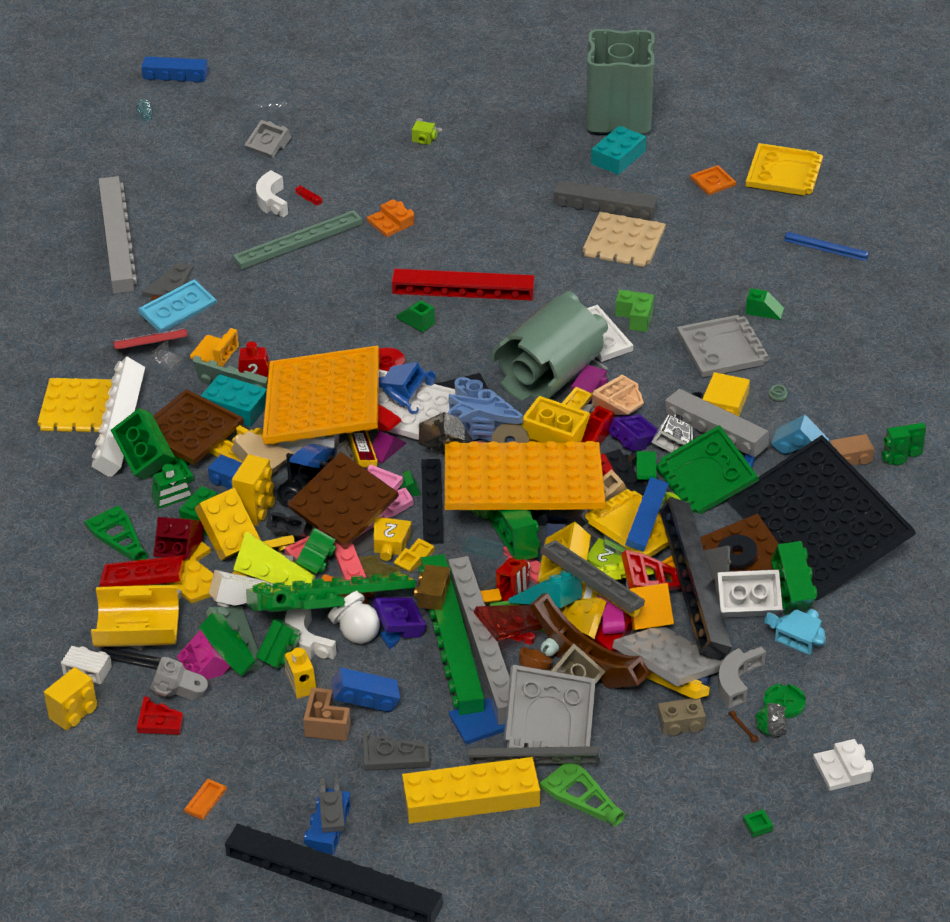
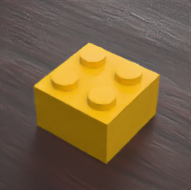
M76 667L44 691L49 719L66 731L70 727L78 725L86 714H91L96 709V706H98L93 679Z

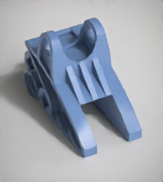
M460 377L455 380V395L449 394L448 419L450 424L454 426L449 433V439L451 442L459 443L473 441L478 438L491 441L492 434L502 423L520 424L523 422V415L492 390L483 389L481 381ZM457 434L463 435V436L460 437V438H455V437H453V436H455V435H457ZM507 436L505 439L506 443L511 441L516 442L515 438L512 436Z

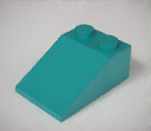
M562 570L560 574L551 575L549 579L509 598V603L530 605L541 594L548 593L558 608H562L582 598V582L568 571Z

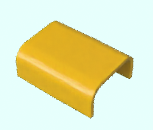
M177 585L96 587L98 600L97 629H91L94 647L176 645L179 617Z

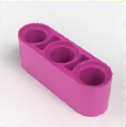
M597 594V598H602L606 601L601 617L603 635L625 633L623 610Z

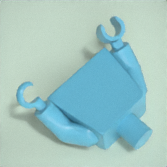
M809 609L807 613L794 610L790 615L788 614L780 618L775 614L767 613L764 619V624H769L773 629L776 628L775 641L808 655L812 654L815 646H824L826 643L825 631L821 628L822 621L818 618L819 614L814 609Z

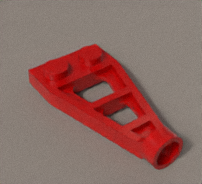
M629 550L621 553L629 589L668 583L669 590L681 589L675 567L643 553ZM645 566L654 569L657 581L648 580ZM664 572L671 575L673 582H666Z

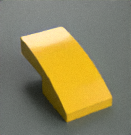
M418 538L410 549L405 548L394 561V565L411 573L421 565V557L430 556L435 551V547Z

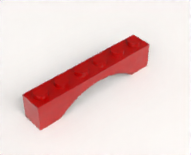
M597 406L590 413L581 442L593 441L599 442L600 445L610 434L609 428L614 418V412Z

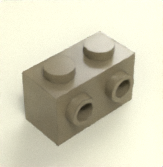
M700 698L658 703L657 717L663 735L670 734L675 736L681 732L691 731L695 733L705 729L706 715Z

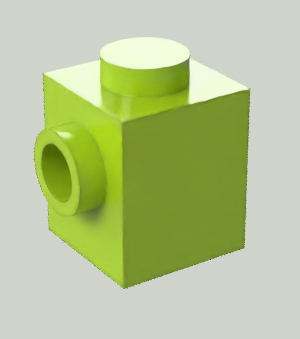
M416 121L412 128V142L431 145L432 141L437 139L435 123Z

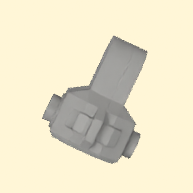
M162 657L154 674L150 690L165 697L178 695L189 700H198L204 695L208 682L204 676L186 670L181 662L169 657Z

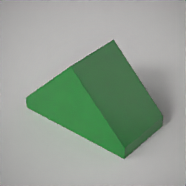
M637 451L635 465L637 479H650V477L656 479V452Z

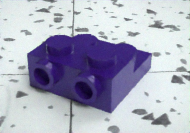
M640 414L613 418L609 428L610 435L620 440L622 445L631 451L646 449L648 443H652L658 431L654 425Z
M412 597L374 599L373 606L386 632H400L402 638L422 636L426 629V623Z

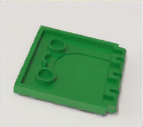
M720 425L660 458L661 462L656 465L664 480L669 483V487L674 490V494L680 500L689 502L692 513L697 512L698 515L759 481L757 474Z

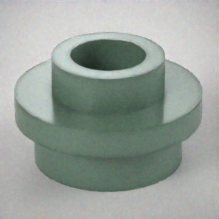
M774 385L769 390V397L772 400L783 401L787 398L788 392L783 385Z

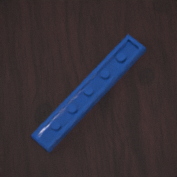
M650 477L626 540V546L642 552L645 551L669 483Z

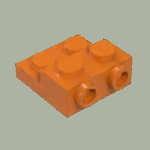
M393 199L380 205L379 212L366 218L369 224L384 236L389 237L414 225L415 215L411 209L407 210L401 201L397 202Z

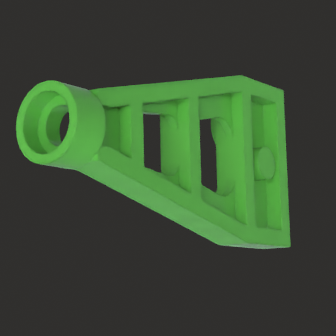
M577 763L563 764L540 782V788L556 800L606 823L609 822L614 827L625 818V812L615 806L589 773ZM576 782H581L588 791L581 797H575L568 794L566 790ZM593 796H596L603 802L597 809L586 804Z

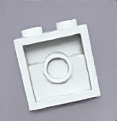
M855 739L835 743L833 750L813 754V759L829 791L868 782L871 780V773L874 771L871 760H866L864 757L865 750L863 745L857 744Z

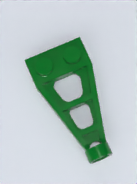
M119 505L84 521L85 526L94 537L133 561L147 559L148 554L141 547L128 515ZM121 525L124 529L123 532L115 536H110L106 533L107 530ZM127 538H130L133 542L125 547L118 543Z

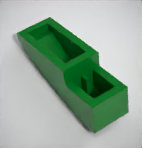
M211 613L199 626L214 649L239 675L243 676L254 665L256 661L238 631L231 629L223 615Z

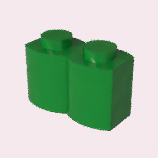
M314 528L295 563L314 576L317 572L322 573L327 564L324 562L326 556H331L336 548V545L333 544L336 539Z

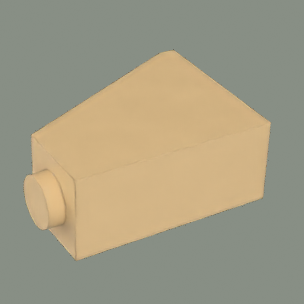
M250 431L244 435L239 434L233 440L234 445L231 449L242 462L248 454L270 459L272 474L287 464V453L293 454L291 450L278 444H264L261 436Z

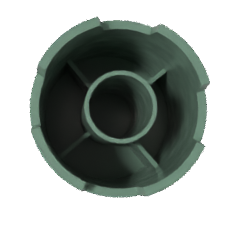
M565 291L560 296L552 298L494 347L491 354V362L495 363L499 360L500 367L505 375L500 385L508 394L521 401L529 397L537 399L538 396L551 398L601 353L604 343L603 334L607 332L608 324L602 316L592 314L571 291Z

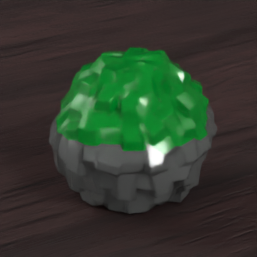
M777 703L764 705L755 715L757 729L773 738L785 734L788 726L787 717H784L786 707Z

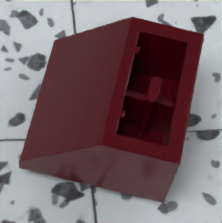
M158 517L153 556L171 557L182 555L184 559H190L202 542L203 525L201 521Z

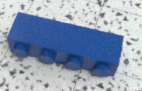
M145 56L141 66L143 79L205 82L208 74L207 59Z

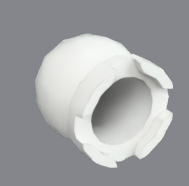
M355 591L344 598V606L340 608L334 607L329 612L328 618L333 624L340 623V630L346 639L353 643L363 644L370 642L377 636L380 628V618L374 608L370 605L362 604L365 599L364 596Z

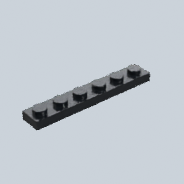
M421 459L423 540L429 544H443L440 459Z

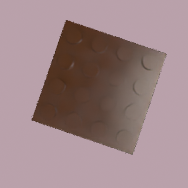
M187 389L153 416L172 453L192 465L198 463L224 441L239 425L244 424L243 417Z
M340 452L287 505L290 510L321 532L336 539L335 542L346 549L399 497V494L391 486Z
M758 514L700 537L703 550L717 548L719 543L730 535L748 536L753 539L757 546L756 561L745 569L734 568L729 569V572L773 570L770 558L778 542ZM736 550V551H733L732 553H734V554H740V553H742V551Z

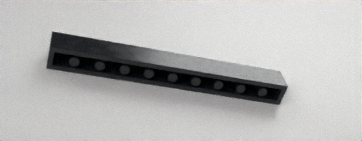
M669 497L660 508V514L699 654L721 661L732 646L689 502Z
M237 823L225 842L226 856L416 922H434L443 906L442 893L435 889H428L414 882H407L393 875L378 872L373 868L355 864L350 860L346 861L332 854L323 853L311 847L296 844L291 840L276 837L271 833L255 830L250 826Z

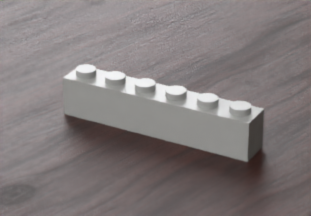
M678 389L665 400L666 413L668 415H681L684 422L703 433L720 425L736 448L748 455L756 457L769 446L768 430L684 390Z

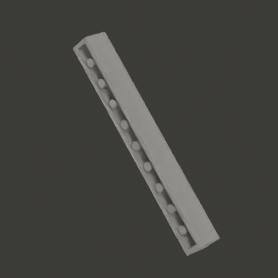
M119 176L99 178L113 293L134 291V285H137L135 265L133 264L134 258L123 182L120 183Z
M469 557L449 559L450 575L458 605L498 725H503L506 720L510 677Z

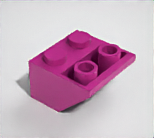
M201 630L177 655L179 662L183 664L186 670L200 674L206 680L222 676L230 667Z

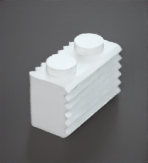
M71 646L61 662L63 675L76 667L91 677L94 683L102 684L112 667L110 655L103 651H91L83 646Z

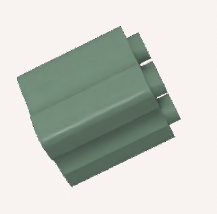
M595 29L589 32L586 128L589 131L597 134H608L618 126L640 134L651 130L655 39L653 32L648 30L615 31L612 29Z

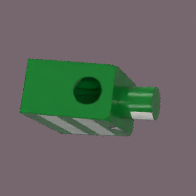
M165 464L162 467L163 472L154 474L151 497L158 509L187 500L192 496L187 480L179 467Z

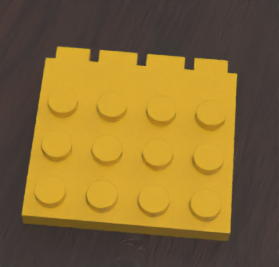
M758 143L745 186L804 196L805 194H812L823 156L814 151Z
M50 378L38 419L40 430L54 431L55 427H57L59 432H72L73 427H76V432H91L93 427L94 432H98L103 423L102 416L106 411L105 403L109 399L108 391L112 387L111 379Z
M626 489L607 500L605 509H592L585 514V518L589 521L590 525L629 551L643 553L652 557L669 546L660 509L645 551L642 552L625 545L643 498L636 491Z

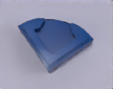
M380 632V637L388 649L398 644V640L401 637L400 632Z

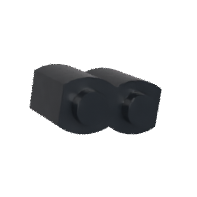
M279 512L269 513L266 528L274 534L283 537L293 535L294 539L297 540L310 536L313 527L301 517H287Z

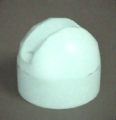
M547 638L541 645V653L551 657L559 651V646L553 639Z

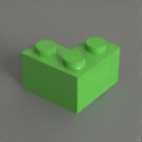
M619 290L616 299L615 316L630 318L629 330L647 332L654 311L655 295Z

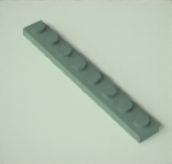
M353 210L234 254L233 261L242 270L362 225V218Z

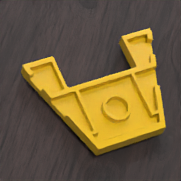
M203 542L200 543L190 559H184L181 580L179 582L166 583L167 585H177V589L182 591V597L191 604L211 597L209 591L214 573L198 562L211 553V548ZM238 571L232 572V574L246 576L244 573Z

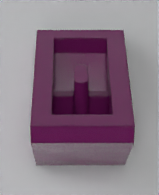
M378 431L372 444L377 461L383 464L401 449L406 442L392 434Z

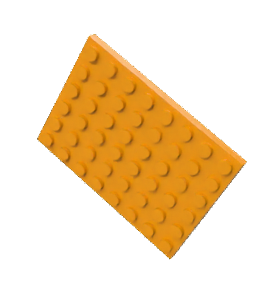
M378 345L270 361L262 435L263 443L294 442L298 439H314L319 436H334L340 433L350 434L355 431H370L378 428Z
M473 441L470 443H445V510L605 509L606 502L599 442L587 441L576 443L568 441L566 443H556L549 441L537 443L530 441L527 443H517L511 441L508 443H498L492 441L489 443H478Z

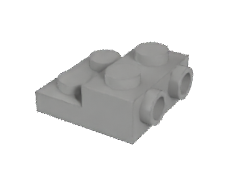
M261 120L245 143V147L248 150L274 158L279 148L284 149L291 135L286 127H280L270 121Z

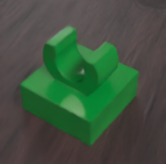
M410 470L403 472L405 480H403L402 485L398 489L406 487L412 496L421 495L417 482Z

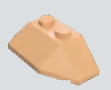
M620 375L592 393V406L595 408L601 406L614 412V415H629L642 407L644 402L638 390V383L624 375Z

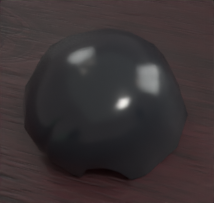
M299 478L295 481L287 479L276 490L277 500L283 506L288 507V500H291L305 487L304 483Z

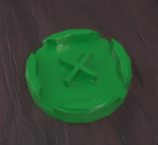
M775 684L766 690L763 699L764 705L777 703L786 707L784 717H787V719L799 716L804 711L806 698L805 694L798 687L787 684V686Z

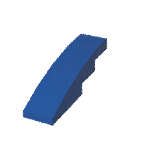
M310 444L298 450L290 458L289 462L320 468L321 461L327 462L328 455H335L336 448L321 444Z

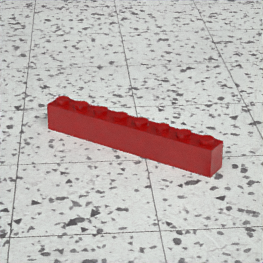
M394 269L392 294L533 301L535 275Z

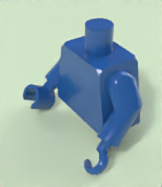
M418 362L392 366L385 377H379V388H383L385 394L401 406L408 407V411L411 414H416L419 411V407L416 408V411L411 410L412 404L409 403V399H411L424 378L426 385H434L436 374L434 371L424 372V369L420 368Z

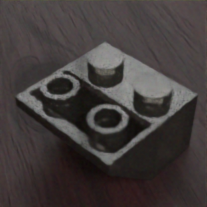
M443 412L419 423V445L429 450L439 451L443 455H445V444L450 442H473L459 417Z

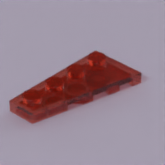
M529 605L476 606L473 612L496 641L543 629Z

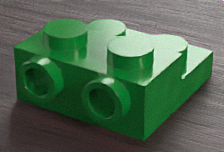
M924 422L887 428L886 437H884V451H882L883 462H887L888 465H901L907 462V457L921 455L926 433Z

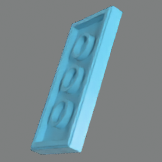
M194 279L140 307L138 313L160 333L175 327L216 304L217 300Z

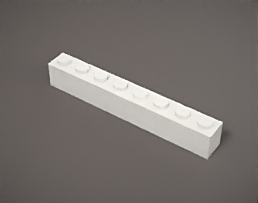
M127 356L122 362L118 361L115 365L114 370L116 372L111 379L112 387L108 391L109 399L105 403L106 411L102 416L103 423L98 430L100 435L95 442L97 447L92 454L93 462L91 467L107 476H113L121 468L124 458L111 429L135 411L145 370L144 366Z

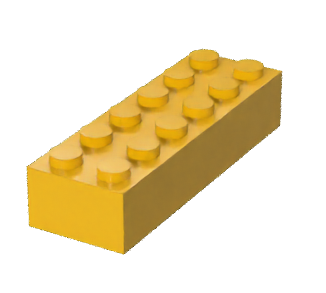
M533 757L402 774L403 793L409 824L540 806V788Z

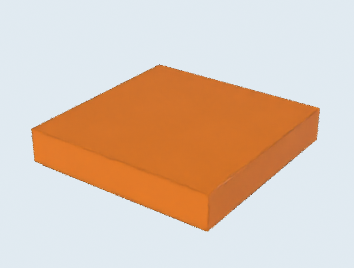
M719 165L690 175V179L707 195L736 186L737 183Z

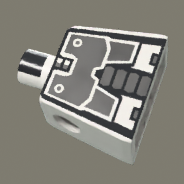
M668 415L659 427L652 443L669 452H673L693 440L692 426L684 422L681 415Z

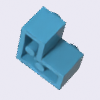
M804 414L777 428L771 444L782 455H787L797 449L800 450L821 435L828 441L829 439Z

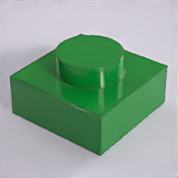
M764 809L743 816V823L753 838L773 831L774 825Z

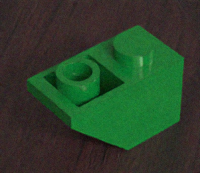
M420 300L405 308L396 315V318L421 332H425L435 324L434 307Z

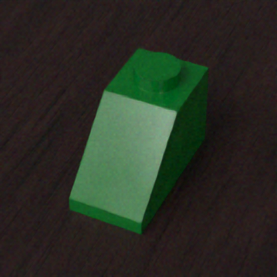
M750 288L746 300L745 314L781 320L784 307L768 291Z

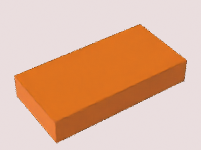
M207 779L184 808V812L204 820L225 793L227 787Z

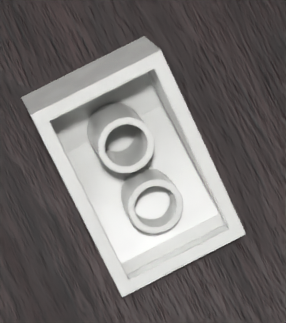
M215 570L209 594L217 602V605L229 607V605L236 606L247 603L246 589L252 588V585L266 582L270 585L272 583Z

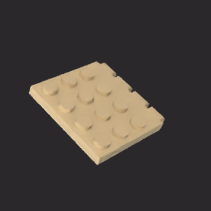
M599 212L583 247L584 256L597 258L600 255L599 259L612 262L614 258H617V263L630 265L631 261H633L634 266L645 267L646 264H650L666 224Z

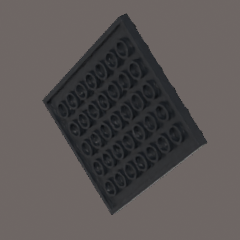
M823 435L759 476L758 482L727 499L728 503L742 519L758 514L778 544L802 541L803 548H806L808 554L807 565L812 569L811 581L812 585L817 589V601L916 535L915 529Z

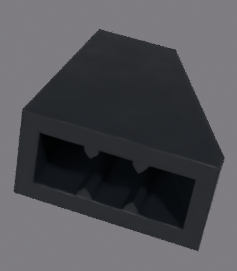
M588 509L529 510L532 519L537 521L538 526H546V524H566L568 526L576 522L582 527L588 522L585 518V514L589 512Z

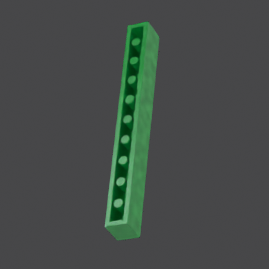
M445 554L421 557V566H418L419 574L423 572L425 565L448 567ZM450 575V584L442 610L429 609L430 619L435 621L432 624L434 634H438L436 636L438 649L442 648L440 657L441 662L446 664L444 666L445 677L450 679L448 681L449 693L454 694L452 696L453 708L458 709L459 715L484 712V696Z

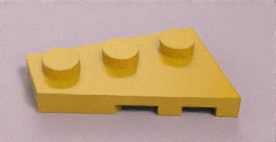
M602 598L576 600L558 609L579 631L594 639L606 601Z

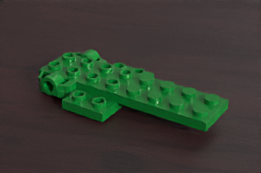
M390 572V576L370 574V578H363L362 575L351 576V579L333 577L332 581L313 579L312 583L292 581V585H285L284 582L272 583V585L261 582L252 585V588L246 589L247 605L252 607L253 611L267 610L276 612L344 606V597L339 596L341 594H351L355 591L363 593L415 588L416 580L408 577V574H402V572Z

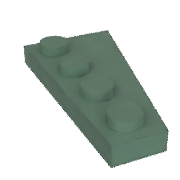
M194 356L193 364L198 378L205 384H210L221 374L267 389L268 377L248 371L240 373L235 367L228 365L227 368L218 366L215 361L210 360L208 363L201 361V357Z
M242 606L209 607L206 611L207 616L211 613L223 615L231 629L238 631L256 661L248 671L261 669L263 663L262 660L256 657L258 649Z

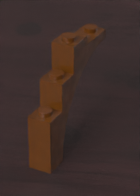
M548 593L541 594L529 605L548 638L553 639L559 646V651L554 656L561 657L564 652L575 644L605 671L600 678L605 687L638 686L651 674L641 656L616 653L604 648L579 631L558 609Z

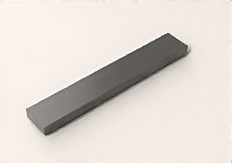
M554 540L541 547V554L627 612L631 613L644 606L645 600L558 541Z
M598 746L468 748V757L471 764L533 757L534 764L601 763V754Z

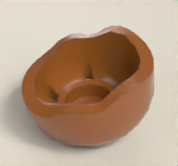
M523 647L519 652L520 666L548 671L552 665V658L547 657L537 649Z

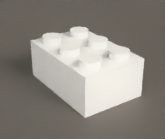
M779 570L717 573L715 589L723 618L766 616L767 613L780 615L783 608Z

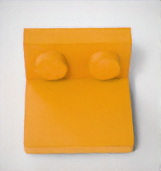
M230 328L223 335L222 339L206 335L190 354V359L193 360L196 355L201 357V361L209 363L212 360L217 362L218 366L223 367L239 347L237 330Z

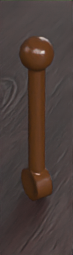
M734 710L728 712V715L750 737V741L756 743L758 736L753 735L737 717Z

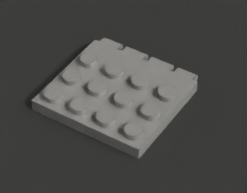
M739 315L677 327V334L701 377L712 376L714 372L722 374L761 366L770 359L745 316L739 317Z
M661 626L615 639L612 646L624 655L641 656L649 670L676 686L719 672L723 661L700 655L698 646L694 645L693 642L678 635L671 629Z
M512 665L503 742H508L507 748H522L524 745L526 747L590 746L596 679Z

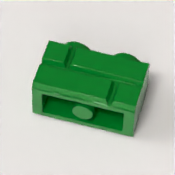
M273 619L256 657L273 667L283 668L285 666L284 655L291 652L292 648L297 646L300 640V636H298L300 630L282 620Z

